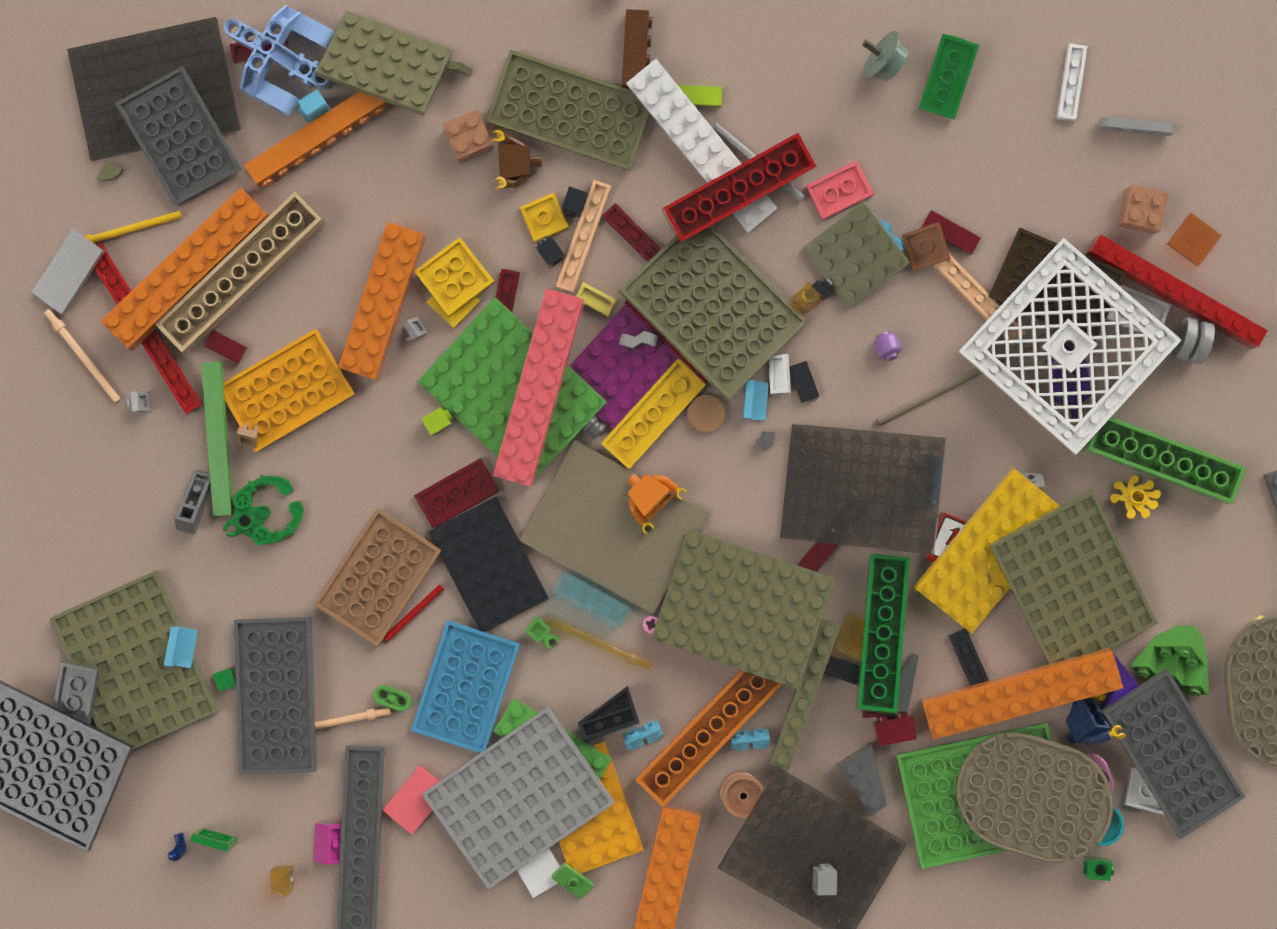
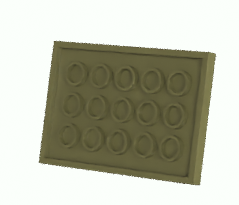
M345 11L316 70V76L424 116L446 69L447 62L452 56V50Z

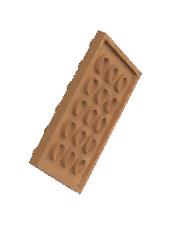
M377 508L314 605L378 647L442 550Z

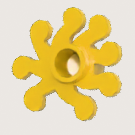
M1133 475L1129 479L1127 488L1121 481H1117L1114 483V489L1121 490L1123 495L1113 494L1110 497V501L1113 504H1116L1118 501L1125 502V507L1128 511L1126 517L1128 519H1134L1136 516L1133 507L1141 513L1143 519H1147L1150 516V511L1145 506L1147 505L1151 510L1157 509L1158 502L1155 500L1161 496V491L1159 490L1144 492V490H1152L1154 488L1153 481L1149 480L1146 484L1134 487V484L1139 482V477Z

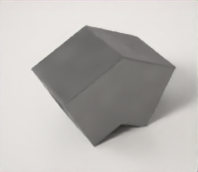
M762 431L761 438L756 440L762 451L773 445L774 432Z

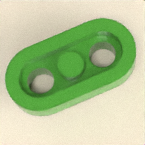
M380 685L374 691V699L381 705L397 711H405L411 706L412 699L407 692L388 685ZM382 691L387 692L386 698L381 696ZM399 698H404L405 704H400Z

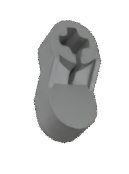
M642 331L636 337L621 334L619 345L630 349H635L641 344L656 347L659 336Z

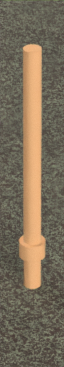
M51 309L46 310L44 314L53 324L52 328L56 333H60L114 403L119 402L121 398L66 330V325L63 321L58 320Z
M387 707L378 710L373 708L363 713L315 722V730L367 719L368 721L377 720V717L391 715V708Z

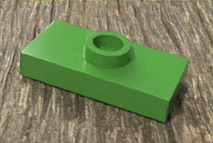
M565 862L552 874L553 880L580 899L594 887L592 881Z

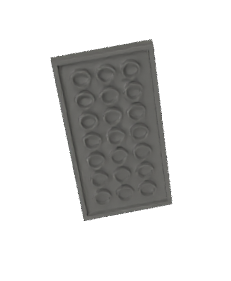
M311 617L234 620L239 774L316 772Z
M1162 670L1101 710L1111 728L1116 725L1123 728V730L1117 732V735L1124 733L1126 736L1124 739L1118 740L1180 839L1245 798L1169 670Z

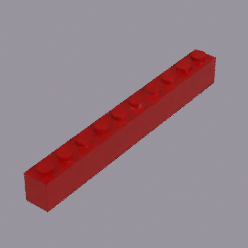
M1101 234L1094 238L1086 252V255L1126 272V278L1199 320L1213 324L1215 329L1250 349L1259 347L1268 332L1267 329Z

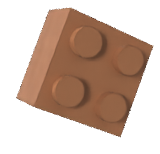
M478 109L442 124L459 164L494 149Z
M1134 185L1129 186L1125 189L1117 226L1151 234L1158 233L1162 228L1169 193Z

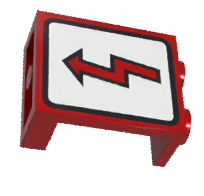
M941 512L938 518L940 521L927 551L923 553V555L928 556L926 560L934 563L967 523L966 521Z

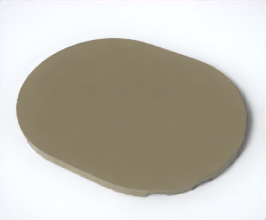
M1271 614L1253 621L1235 637L1229 647L1224 663V683L1228 720L1235 739L1246 752L1256 759L1277 766V614Z
M1010 732L998 734L979 743L967 755L958 773L956 785L957 801L961 814L972 831L993 846L1036 860L1056 863L1084 856L1101 842L1112 821L1113 795L1106 775L1089 756L1063 744L1025 733Z

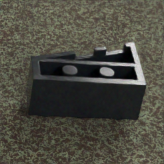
M628 686L578 722L585 742L640 724Z

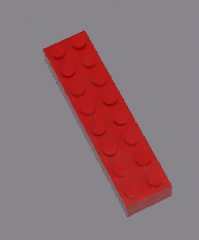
M797 132L663 207L661 211L679 243H682L817 166Z

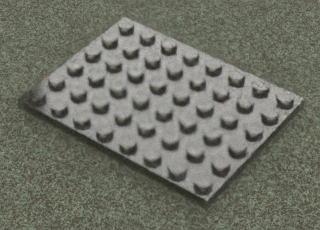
M217 17L67 49L91 161L142 151L115 103L181 66H184L221 133L241 129Z
M792 424L780 538L934 555L946 438Z
M778 766L718 865V868L823 929H857L908 843ZM820 864H829L837 871V895H817L813 891V867H819Z

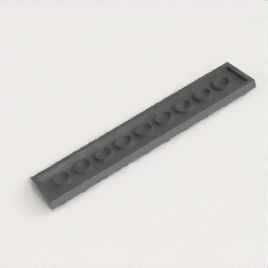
M346 745L337 929H376L385 747Z

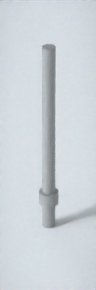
M717 123L713 127L719 135L748 159L756 156L720 124ZM792 182L787 183L781 188L800 202L805 197L794 187Z

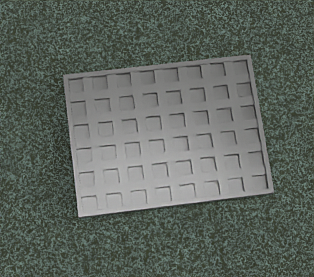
M549 706L422 793L424 799L487 889L499 883L615 803Z

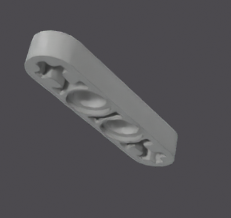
M1102 117L1099 123V129L1158 136H1172L1174 134V124L1115 117Z

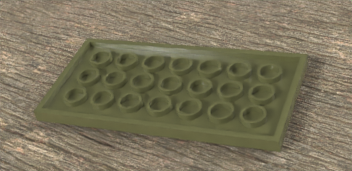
M510 49L486 118V123L631 171L650 113L629 89Z

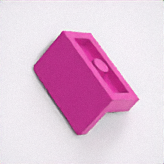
M315 823L313 857L315 862L326 865L340 863L342 823Z

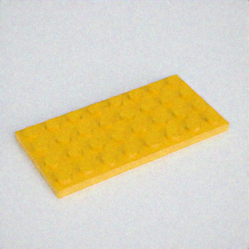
M1012 467L919 579L914 588L970 633H973L1010 589L988 544L1060 505Z

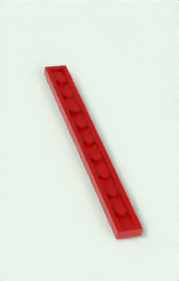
M100 243L97 246L105 252L94 269L115 303L118 304L132 290L104 245ZM155 329L141 344L184 413L188 415L204 404L157 329Z

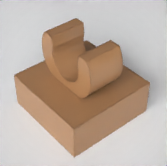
M247 423L243 428L239 427L236 433L237 444L256 448L259 443L258 426H255L253 431L248 430Z

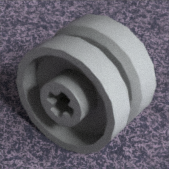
M1185 317L1176 332V336L1181 341L1172 350V356L1180 360L1189 358L1191 363L1203 364L1213 344L1215 326L1207 322H1201L1198 325L1196 319Z

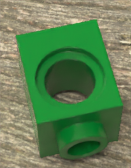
M1084 856L1083 876L1086 879L1111 880V876L1114 874L1112 861L1107 858ZM1102 864L1103 870L1100 873H1096V867Z

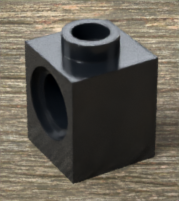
M569 186L562 205V211L565 212L564 215L571 218L580 217L588 197L587 192Z
M552 236L549 238L544 237L537 243L536 249L550 269L566 258Z

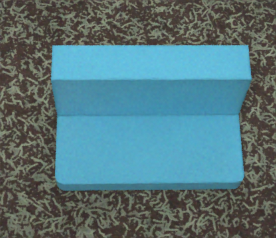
M748 380L745 383L743 419L761 421L766 419L767 382Z
M179 626L171 627L164 666L192 667L198 630Z

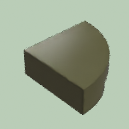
M447 62L446 69L471 76L472 68L461 62Z
M104 161L97 179L108 181L119 177L124 170Z

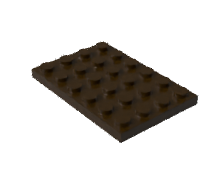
M1019 227L988 297L1003 304L1058 243ZM1084 255L1116 284L1121 286L1126 272ZM1060 274L1061 284L1070 283V274ZM1056 275L1048 284H1057ZM1074 275L1075 283H1083ZM1085 286L1075 287V296H1085ZM1071 287L1061 288V297H1071ZM1047 288L1048 298L1057 297V288ZM1089 288V296L1097 295ZM1043 289L1035 298H1044ZM1099 299L1090 300V309H1100ZM1076 300V310H1085V300ZM1058 301L1048 302V311H1058ZM1062 301V311L1072 310V301ZM1104 301V308H1111V306H1109ZM1034 302V311L1044 312V302ZM1030 303L1022 313L1031 312ZM1104 312L1105 320L1109 312ZM1086 313L1076 314L1077 323H1087ZM1090 313L1091 323L1101 322L1100 313ZM1072 314L1063 315V324L1067 319L1073 322ZM1045 315L1035 316L1036 319L1045 322ZM1049 315V324H1059V315ZM1101 326L1091 327L1092 336H1099ZM1079 327L1087 334V327Z

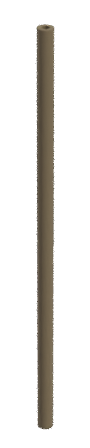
M1059 328L1050 330V338ZM1046 333L1036 337V339H1046ZM1032 343L1023 344V352L1033 348ZM1019 346L1010 350L1009 354H1018ZM997 358L1001 363L1006 362V358ZM975 368L877 418L876 421L880 426L982 374V372Z

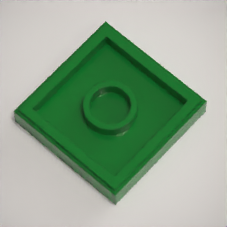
M201 828L191 835L190 842L228 852L236 846L238 838Z

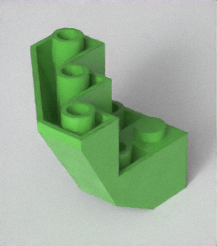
M1175 626L1156 635L1132 662L1131 667L1138 676L1150 679L1162 670L1167 669L1181 692L1192 696L1209 694L1207 652L1203 637L1195 626Z

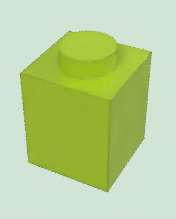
M440 407L421 420L430 435L435 436L452 425L450 420L453 417L448 409L444 410Z

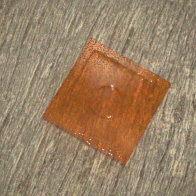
M1189 213L1167 245L1195 266H1199L1222 235L1194 214Z

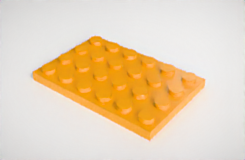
M317 328L224 382L225 402L239 426L243 428L247 423L248 430L252 431L255 429V426H258L259 443L256 448H253L255 453L356 395L342 370L338 368V363Z
M605 740L592 745L610 756ZM612 760L600 781L615 803L559 841L566 863L580 874L644 850Z

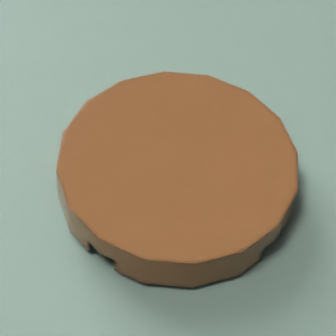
M701 395L690 403L687 410V418L695 430L710 433L722 425L725 419V408L717 397Z

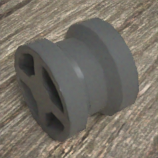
M594 416L582 430L590 433L591 438L594 440L605 429L606 425L600 423L598 418Z

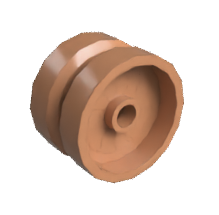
M735 771L728 774L720 785V799L733 816L749 818L756 815L762 809L765 802V791L761 783L751 773Z

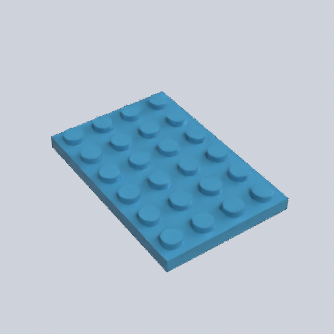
M447 620L411 731L478 753L484 751L487 748L520 643Z

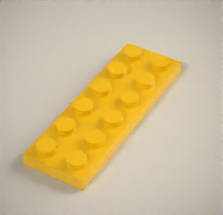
M677 359L601 444L630 469L706 384L683 362Z

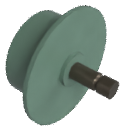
M897 31L888 33L877 45H874L867 39L863 42L862 46L871 52L863 71L866 78H872L877 75L882 80L888 81L902 68L908 56V49L899 43L900 34Z

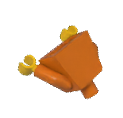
M633 474L627 480V483L632 486L628 491L630 496L628 500L630 513L639 525L642 524V530L645 534H648L644 529L645 526L650 525L654 530L653 524L649 521L674 496L677 499L683 500V498L679 497V492L682 490L687 494L686 489L678 488V485L667 476L655 474L649 476L645 474L640 479L636 474Z

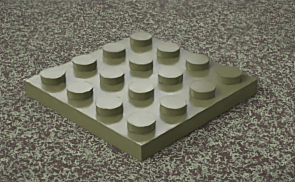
M865 201L803 247L824 278H828L833 283L831 285L832 289L847 309L910 264Z

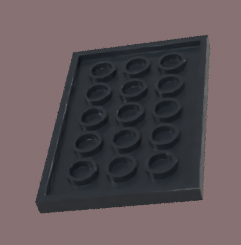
M497 496L428 531L435 546L442 550L440 556L479 631L486 632L549 599Z

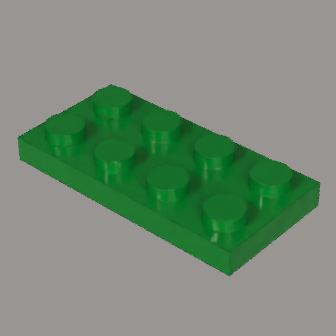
M942 34L918 109L955 120L980 45Z

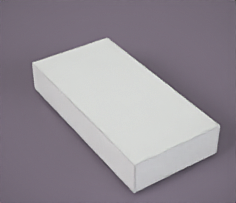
M788 354L773 355L769 359L770 394L791 393Z

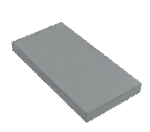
M72 229L32 293L60 314H65L105 251L78 231Z

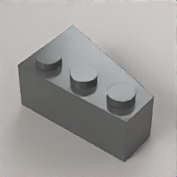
M867 743L837 763V765L872 816L887 806L872 745Z

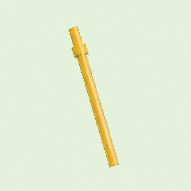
M176 211L96 235L88 234L84 237L95 244L99 241L182 218L181 211Z

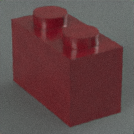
M907 712L895 714L896 717L888 718V716L877 717L876 721H872L877 745L883 746L917 739L913 716L907 715Z

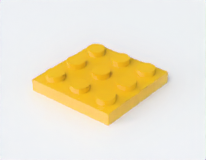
M461 237L457 238L414 271L449 317L495 283Z

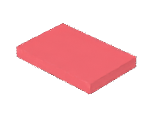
M857 161L805 186L822 221L874 195Z
M420 765L385 806L383 811L412 835L432 811L422 793L438 783L439 780Z

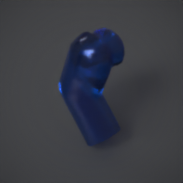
M183 832L174 835L176 846L168 853L170 861L180 860L187 850Z

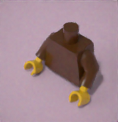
M501 130L492 131V133L497 134L498 138H493L491 141L493 143L501 142L498 143L500 177L493 180V182L497 181L500 186L495 187V190L518 188L531 177V167H542V156H531L530 148L523 141L503 134Z

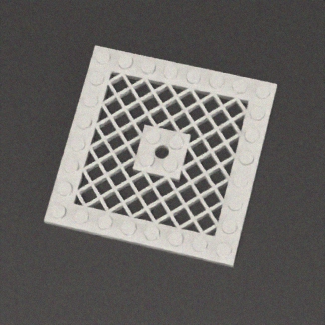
M1063 238L961 348L959 353L1076 455L1178 345L1181 339ZM1060 274H1070V283L1061 284ZM1056 275L1057 284H1048ZM1074 275L1083 283H1075ZM1085 286V296H1075V287ZM1071 287V297H1061V288ZM1047 288H1057V297L1048 298ZM1089 288L1097 295L1089 296ZM1043 289L1044 298H1035ZM1099 299L1100 309H1090V300ZM1076 300H1085L1086 309L1076 310ZM1058 301V311H1048V302ZM1062 301H1072V310L1062 311ZM1104 301L1112 308H1104ZM1034 302H1044V312H1035ZM1030 303L1031 312L1021 313ZM1104 312H1114V322H1105ZM1086 313L1087 323H1077L1076 314ZM1090 313H1100L1101 322L1091 323ZM1118 313L1127 321H1119ZM1072 314L1073 322L1067 319L1063 324V315ZM1045 315V325L1035 326V316ZM1049 315H1059V324L1049 325ZM1031 316V326H1021V317ZM1017 318L1018 326L1008 327ZM1115 325V335L1106 336L1105 326ZM1119 325H1129V334L1120 335ZM1101 326V336H1092L1091 327ZM1133 326L1142 334H1133ZM1079 327H1087V334ZM1059 328L1050 338L1049 329ZM1036 329H1046V339H1036ZM1018 330V340H1008V331ZM1022 330H1032V339L1022 340ZM1004 332L1005 341H995ZM1129 338L1130 348L1120 349V339ZM1134 338H1143L1144 347L1134 348ZM1106 339H1116V349H1106ZM1094 340H1102V349L1093 350L1097 345ZM1066 341L1074 343L1075 348L1073 351H1067L1064 348ZM1044 342H1046V343L1042 346V349H1043L1045 352H1038V353H1037L1036 343H1044ZM1023 343H1032L1033 353H1023ZM1005 344V354L995 355V345ZM1009 344H1019V353L1009 354ZM990 346L992 354L987 350ZM1144 351L1135 361V352ZM1121 352H1130L1131 362H1121ZM1102 353L1103 363H1093V354ZM1107 353H1116L1117 362L1107 363ZM1089 354V364H1080ZM1037 356H1047L1048 366H1038ZM1019 357L1020 367H1010L1009 358ZM1023 357H1033L1034 366L1024 367ZM1051 357L1060 365H1051ZM997 358H1006V366ZM1129 365H1131V366L1126 370V372L1122 375V367H1121V366H1129ZM1108 366H1117L1118 376H1108ZM1089 367L1090 377L1080 378V368ZM1094 367H1103L1104 377H1094ZM1076 368V378H1066V370L1071 374ZM1048 369V379L1038 380V370ZM1052 369H1062V379H1052ZM1024 370H1034L1035 380H1024ZM1012 371H1020L1021 379L1018 378ZM1104 380L1105 390L1095 391L1094 381ZM1108 380H1117L1109 389ZM1080 381H1090L1091 391H1081ZM1062 382L1063 392L1053 393V383ZM1066 382H1076L1077 392H1067ZM1039 383H1049V393H1039ZM1026 384H1035V392ZM1095 394H1104L1096 403ZM1077 395L1078 405L1068 406L1067 396ZM1081 395H1091L1092 405H1082ZM1048 396H1049V398H1050V405H1049L1046 401H1044L1041 397H1048ZM1053 396H1063L1064 406H1054ZM1091 408V410L1084 417H1082V409ZM1064 409V417L1056 410ZM1068 409H1078L1079 419H1069ZM1079 422L1075 427L1072 424H1070Z

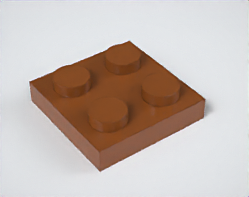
M940 222L902 234L913 271L951 259Z

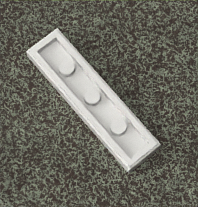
M1071 43L1067 45L1056 119L1076 121L1088 46Z

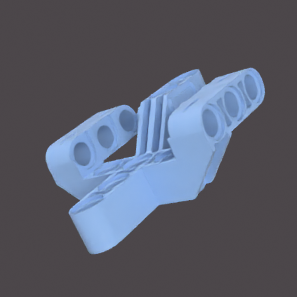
M287 5L271 17L263 33L236 19L227 20L224 24L225 33L233 41L253 51L244 66L240 89L249 96L289 117L292 115L299 99L264 80L273 62L289 72L288 76L292 78L297 77L311 88L315 86L320 90H328L332 86L333 82L329 80L318 83L320 77L316 76V70L320 64L315 60L313 63L304 58V54L299 53L297 55L283 45L292 30L297 36L300 34L315 45L317 43L327 50L335 33L330 28ZM238 27L236 33H231L232 28ZM276 28H281L279 34H273ZM254 35V41L248 42V38ZM266 45H272L269 51H264ZM258 61H263L260 68H255V64ZM305 67L310 68L307 74H302V70Z

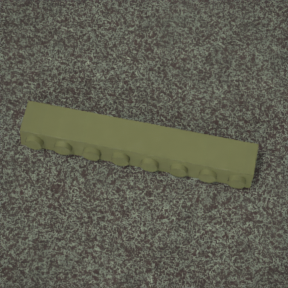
M822 618L799 690L794 689L768 762L772 766L786 771L789 770L841 625Z

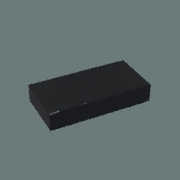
M807 361L790 366V374L800 402L803 403L819 397Z
M830 655L824 674L858 686L859 665Z

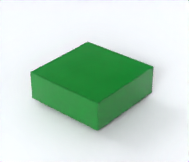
M232 667L213 674L218 692L236 686V677Z

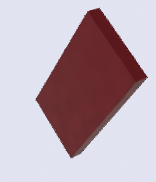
M479 458L420 491L414 497L433 529L498 493L499 489L483 460Z

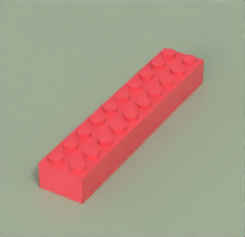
M546 288L493 476L526 486L534 484L585 299Z

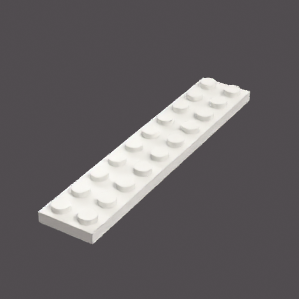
M657 59L626 83L706 183L741 164ZM766 195L732 215L748 233L775 211L777 207Z

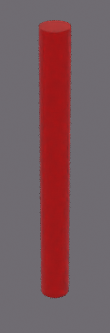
M439 584L386 634L384 639L389 642L443 592L444 588Z

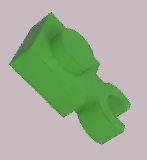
M538 616L524 630L538 643L543 639L548 649L553 648L549 644L550 639L559 641L557 635L548 633L551 627Z

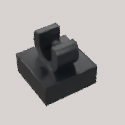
M828 278L822 284L817 280L810 288L824 301L831 294L827 289L833 283Z

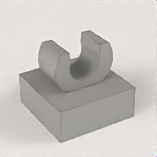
M418 317L405 321L403 323L404 327L401 329L402 332L407 331L410 335L407 341L423 337L428 333Z
M131 392V399H125L126 407L132 406V412L150 411L148 392Z

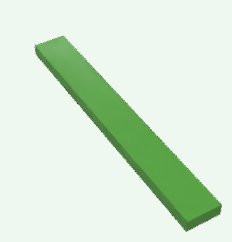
M222 361L201 363L213 516L233 515Z

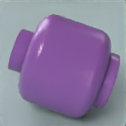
M887 331L876 336L874 347L880 359H887V361L898 358L902 347L896 334Z

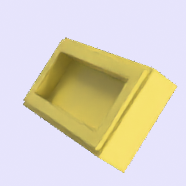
M584 282L575 296L585 299V306L606 317L610 315L617 301Z

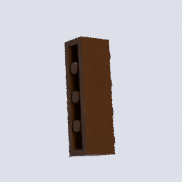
M626 9L622 87L629 90L630 88L626 83L650 64V55L647 54V47H651V36H648V28L652 29L653 17H649V10Z

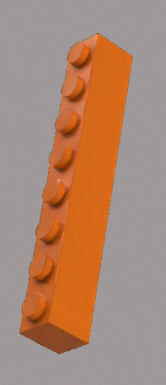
M357 92L244 164V166L259 187H267L273 183L274 178L286 175L290 168L302 165L310 155L315 156L322 151L321 148L326 145L331 146L338 141L337 138L340 136H346L353 132V128L357 125H364L373 115L383 113L388 105L385 101Z

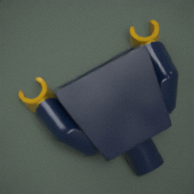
M1105 694L1072 703L1070 713L1066 718V723L1070 729V732L1066 735L1068 741L1071 743L1083 742L1089 745L1111 740V737L1114 736L1117 739L1125 738L1126 735L1124 733L1117 735L1119 730H1123L1119 725L1114 726L1112 731H1108L1110 726L1096 700L1103 701L1106 697Z

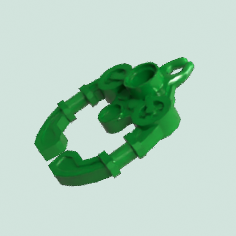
M263 474L254 481H248V484L233 496L234 516L225 523L223 531H227L230 525L235 527V531L233 533L226 532V536L235 537L243 534L252 538L255 544L263 546L268 543L282 542L285 537L295 535L294 532L299 527L304 515V508L300 501L289 504V511L293 518L290 523L286 524L287 528L280 532L276 529L272 533L268 528L262 526L271 514L269 507L264 505L251 506L253 502L251 494L257 492V487L263 484L265 487L276 485L281 494L288 495L294 490L291 483L282 477L264 476ZM245 516L249 517L251 520L249 526L242 527L240 524L241 519Z

